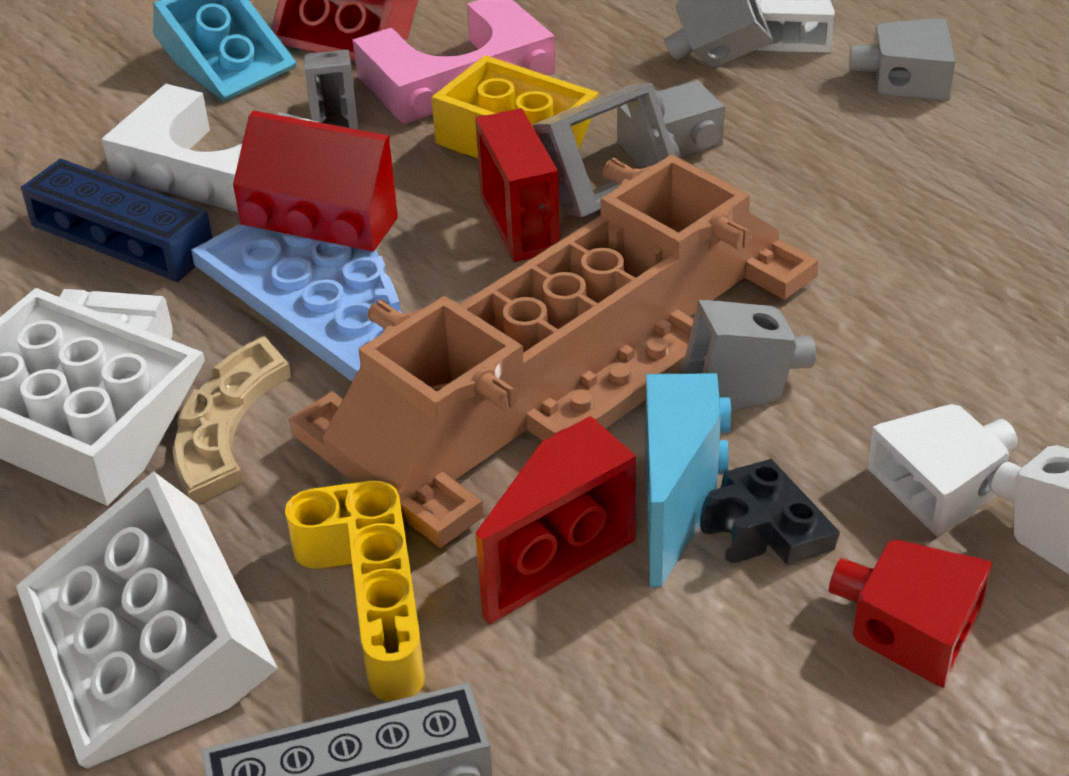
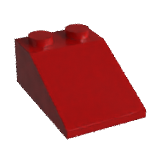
M592 416L567 429H562L550 438L542 441L475 532L482 617L489 625L635 541L636 455Z

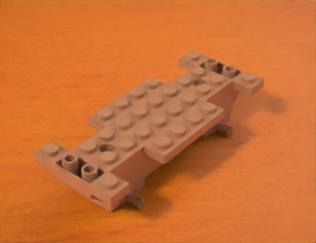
M672 154L657 164L642 169H633L618 159L612 158V162L609 160L605 164L603 176L620 186L601 198V216L461 304H457L444 295L425 308L406 314L398 312L384 300H378V305L373 303L368 310V319L385 330L380 336L358 349L361 367L344 398L331 391L289 418L291 434L354 483L363 481L390 483L397 489L403 520L441 548L484 517L483 501L456 482V479L527 430L544 441L558 431L567 429L589 416H592L605 429L646 400V374H681L694 321L690 316L696 313L698 300H714L744 278L785 300L817 277L819 260L779 240V230L749 212V194Z

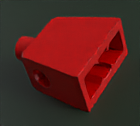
M894 540L887 543L874 569L845 558H840L832 573L828 591L831 594L857 603L853 636L858 643L927 681L944 688L984 605L993 562L910 542Z

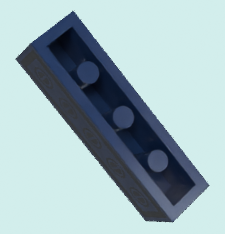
M61 158L20 187L33 227L175 282H179L196 267L191 250L212 239L207 211Z

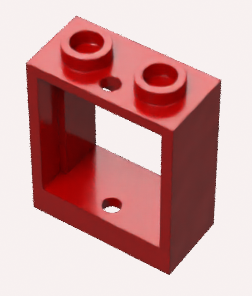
M522 108L476 117L481 199L513 262L532 259L560 241L558 170ZM544 203L545 207L540 209L539 205Z

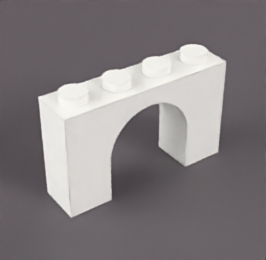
M169 84L163 85L101 139L111 177L237 213L233 181L242 144L226 150L213 152L190 150L210 131L203 93ZM278 112V113L276 114V115H282V116H287V117H292V118H298V119L313 121V120H309V119H305V118H301V117H297V116H293V115H289V114H285V113H281V112Z

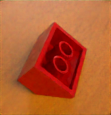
M279 0L271 30L284 47L311 53L349 50L350 61L355 62L353 39L392 28L406 41L418 0Z
M255 110L250 113L233 181L240 224L374 252L398 219L389 135Z

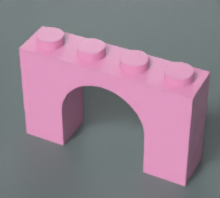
M477 0L467 4L469 41L478 50L458 56H432L415 50L394 29L388 28L353 39L357 77L402 124H406L433 115L431 97L484 55L547 76L554 74V35L513 0Z

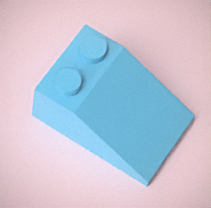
M159 0L153 4L154 36L177 66L223 102L296 68V61L249 0Z
M717 373L646 374L645 469L650 587L663 586L700 526L701 509L708 493L711 490L717 489V475H723L729 468L728 441L719 440L720 433L731 432L730 397H719Z

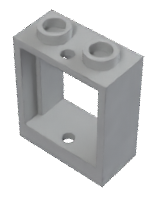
M652 83L631 84L532 124L558 170L559 203L563 215L584 217L600 210L601 198L620 186L612 181L592 190L571 126L627 104L647 167L657 164L671 154L680 158L678 146L669 135L663 118L665 114L664 102L660 94L654 90Z

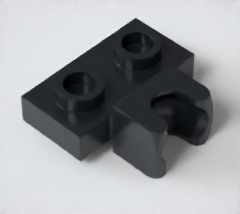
M773 459L725 471L720 488L711 490L708 493L700 514V529L703 533L727 532L732 534V545L725 553V559L731 563L763 555L767 545H769L787 565L835 550L840 531Z

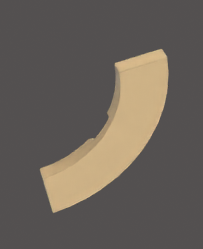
M265 336L248 343L213 367V376L199 390L194 389L191 391L177 418L178 429L175 446H173V456L183 493L197 504L243 484L241 469L232 455V443L237 426L243 415L258 398L273 387L291 378L289 363Z

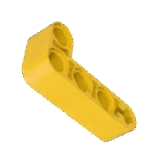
M363 481L299 492L291 497L285 508L294 558L300 565L310 569L352 564L361 645L370 691L378 699L387 702L416 695L424 685L425 671L400 497L397 489L390 483L383 481Z

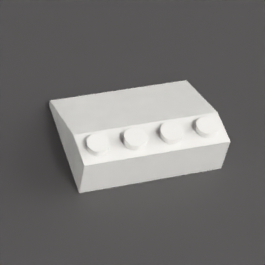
M35 288L0 317V459L108 506L145 470L205 362L203 352Z
M154 471L16 585L79 765L87 769L230 709L278 669L198 504Z

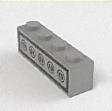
M469 682L201 749L205 776H492L490 745Z

